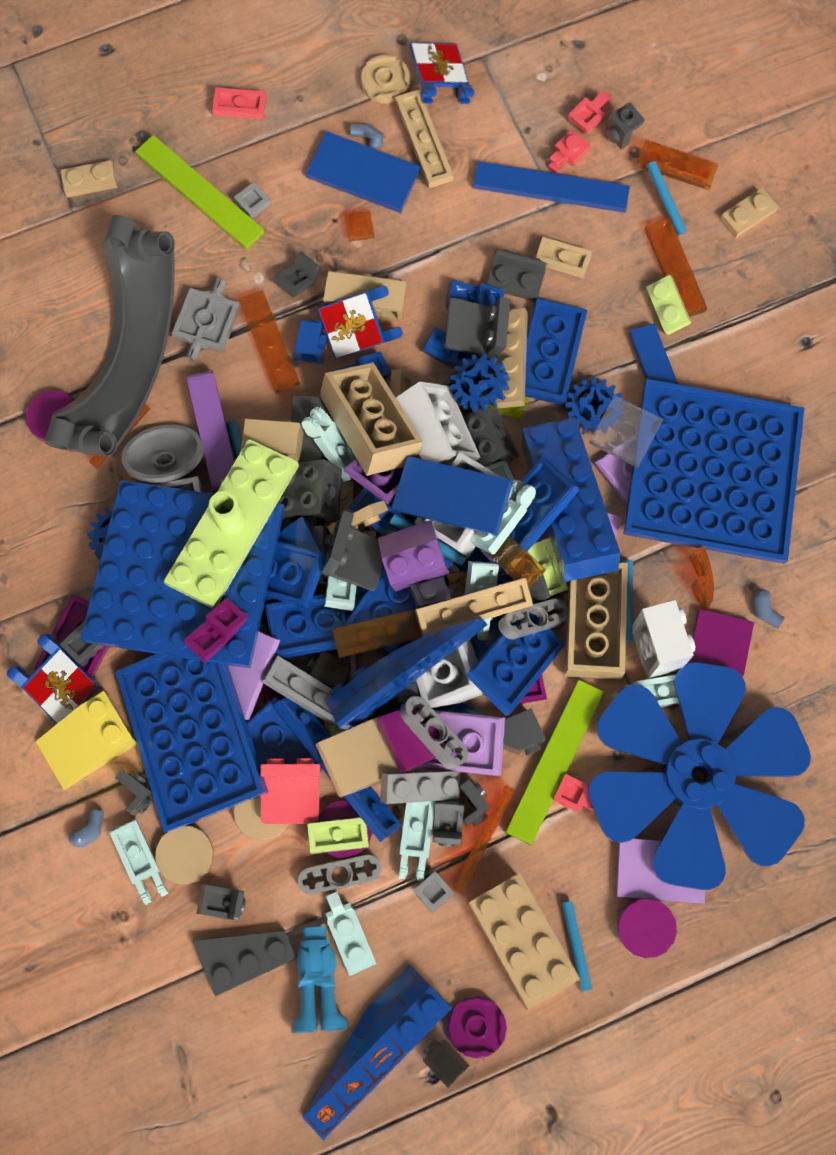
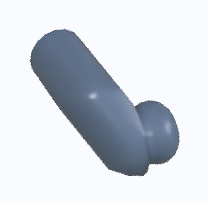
M351 123V137L370 138L369 145L371 148H381L383 146L384 134L370 124Z
M760 589L753 595L752 599L755 616L778 629L785 617L772 610L771 594L769 591Z
M90 810L87 825L77 831L73 830L69 834V843L81 848L97 840L100 836L104 812Z

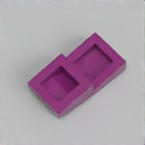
M226 598L206 615V621L184 639L185 645L206 663L240 629L247 620V615Z

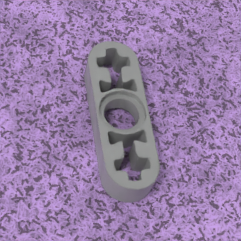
M559 599L536 603L533 606L505 614L499 620V630L506 638L517 639L551 629L568 619V607ZM549 611L556 612V614L550 615L549 617L547 613ZM529 613L537 616L539 625L534 624L530 620ZM519 621L521 623L518 627L511 625Z
M413 696L401 705L400 716L402 720L444 767L455 769L466 762L468 758L466 746L423 698ZM413 707L418 710L416 715L411 712ZM426 718L428 721L421 725L420 722ZM429 726H434L439 731L440 736L438 740L433 739L429 735ZM446 740L447 743L443 745L444 747H441L440 744ZM452 750L456 753L454 759L450 756Z
M364 855L306 868L298 877V885L304 893L315 895L373 882L381 874V864L376 857ZM365 861H370L371 865L377 866V869L372 871L373 876L367 877L365 872L357 873L359 880L353 881V871L349 864L356 863V869L364 867ZM339 866L346 868L348 871V879L340 884L334 882L331 876L332 871ZM327 869L326 875L330 883L329 887H324V881L317 882L313 890L308 885L303 884V881L308 879L309 873H313V876L316 878L322 877L321 870Z

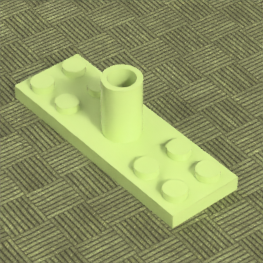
M248 439L217 493L211 497L208 508L165 578V585L213 609L217 607L298 469V462Z

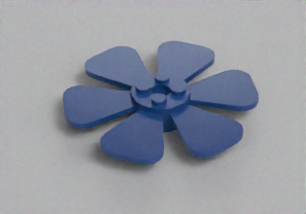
M688 663L676 673L674 685L689 741L682 743L649 689L642 685L625 687L599 718L596 729L598 738L611 749L663 764L662 773H600L589 784L588 796L602 832L608 839L617 843L632 840L671 802L677 804L680 808L654 854L652 860L653 871L660 881L668 885L697 890H711L722 883L726 874L725 862L711 808L714 806L718 807L746 856L753 863L764 867L777 864L783 859L803 831L805 818L802 810L788 800L735 784L736 776H799L809 767L811 754L793 714L779 707L770 708L763 712L726 749L721 747L718 743L744 697L746 691L745 681L740 673L728 667L704 663ZM693 769H699L703 772L704 781L702 783L693 780L691 775Z

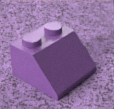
M355 459L344 469V472L379 499L384 500L386 504L392 505L404 467L367 476L358 460Z
M432 520L378 538L382 561L389 583L395 592L410 587V584L428 581L449 573Z

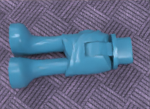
M326 927L302 928L303 941L299 942L302 947H299L297 958V988H300L301 994L300 1013L292 1022L291 1033L318 1031L314 985L320 986L321 1031L348 1029L346 1017L339 1014L336 1007L334 971L336 970L337 960L336 952L330 945V939L326 938Z

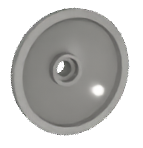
M160 425L135 435L125 445L121 460L125 471L131 477L147 483H166L182 478L190 473L201 461L204 448L200 436L194 430L181 425Z

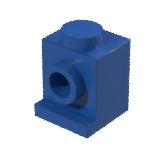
M301 320L295 346L297 360L323 364L322 350H325L327 334H323L324 325L321 321Z

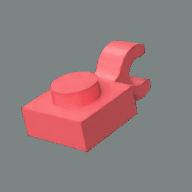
M602 90L592 102L585 97L568 114V120L587 135L604 118L603 111L610 105L608 100L611 96Z
M571 129L555 145V153L549 158L551 163L548 165V168L556 173L566 162L574 166L590 150L591 144Z
M565 774L553 801L578 814L582 806L594 813L588 796L589 785Z

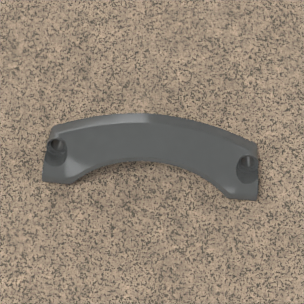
M113 215L111 217L103 244L114 292V323L109 349L98 374L88 388L76 400L53 412L44 441L45 444L57 449L81 452L86 455L111 456L115 453L117 447L138 418L159 372L170 329L175 270V241L170 232H151L146 228H134V221L125 216Z

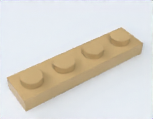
M420 90L396 96L395 103L428 187L432 188L453 181V173L426 105L422 103Z
M526 308L509 310L506 349L497 358L499 364H504L505 372L508 373L510 379L507 381L509 390L502 391L505 396L504 400H496L498 408L525 406L528 319Z
M521 578L414 610L421 635L424 637L447 627L482 617L486 620L533 606L526 578Z

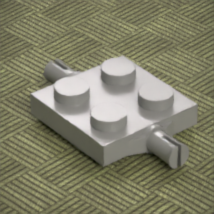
M216 278L212 291H200L190 288L173 329L172 337L187 342L190 345L185 357L190 362L191 360L196 362L200 349H210L219 353L224 352L241 308L239 302L229 300L222 295L227 284L224 279Z

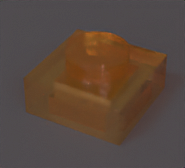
M370 210L345 214L349 242L374 238Z

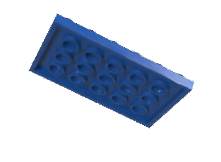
M154 654L115 672L164 833L187 826L269 793L265 779L261 777L260 763L228 665L212 662L204 663L199 660Z

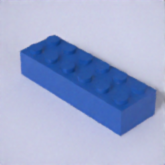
M573 417L522 428V448L529 471L544 456L580 488L579 492L547 528L563 582L618 571L620 550L576 418Z

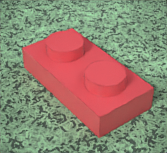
M215 87L213 115L264 119L267 100L266 91Z

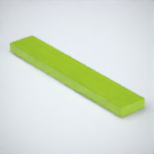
M154 135L135 151L139 159L245 250L250 248L264 234V229Z
M578 680L505 832L506 834L530 846L533 844L604 694L603 691Z

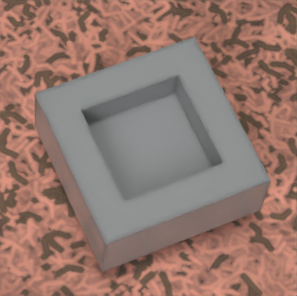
M255 182L234 196L235 203L251 219L271 205L268 196Z
M436 871L413 890L432 913L454 894Z

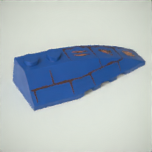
M481 617L447 627L395 650L369 668L363 666L352 674L354 678L346 685L341 683L329 692L331 697L325 701L339 728L351 729L357 726L488 624Z
M411 965L367 1007L302 1118L322 1140L357 1107L452 1009Z

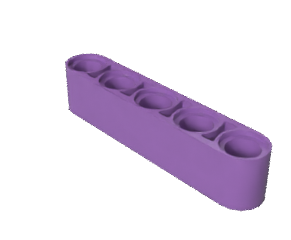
M209 370L187 375L186 377L200 438L203 443L211 486L215 494L221 486V479L226 478L235 459L214 372Z

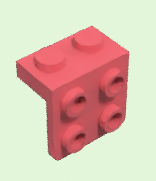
M307 758L296 759V764H284V759H267V764H261V777H264L269 793L261 795L262 823L310 824L318 822L320 764H314V759Z

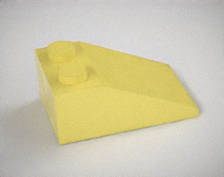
M104 691L78 706L35 741L64 790L137 745L134 735L111 697Z

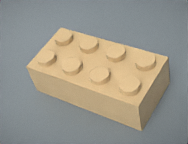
M374 363L325 373L319 396L367 476L404 467L408 456L418 457L422 440Z
M619 562L618 571L568 581V619L566 621L564 676L621 680L625 674L628 563Z
M520 873L468 903L527 1010L580 980Z

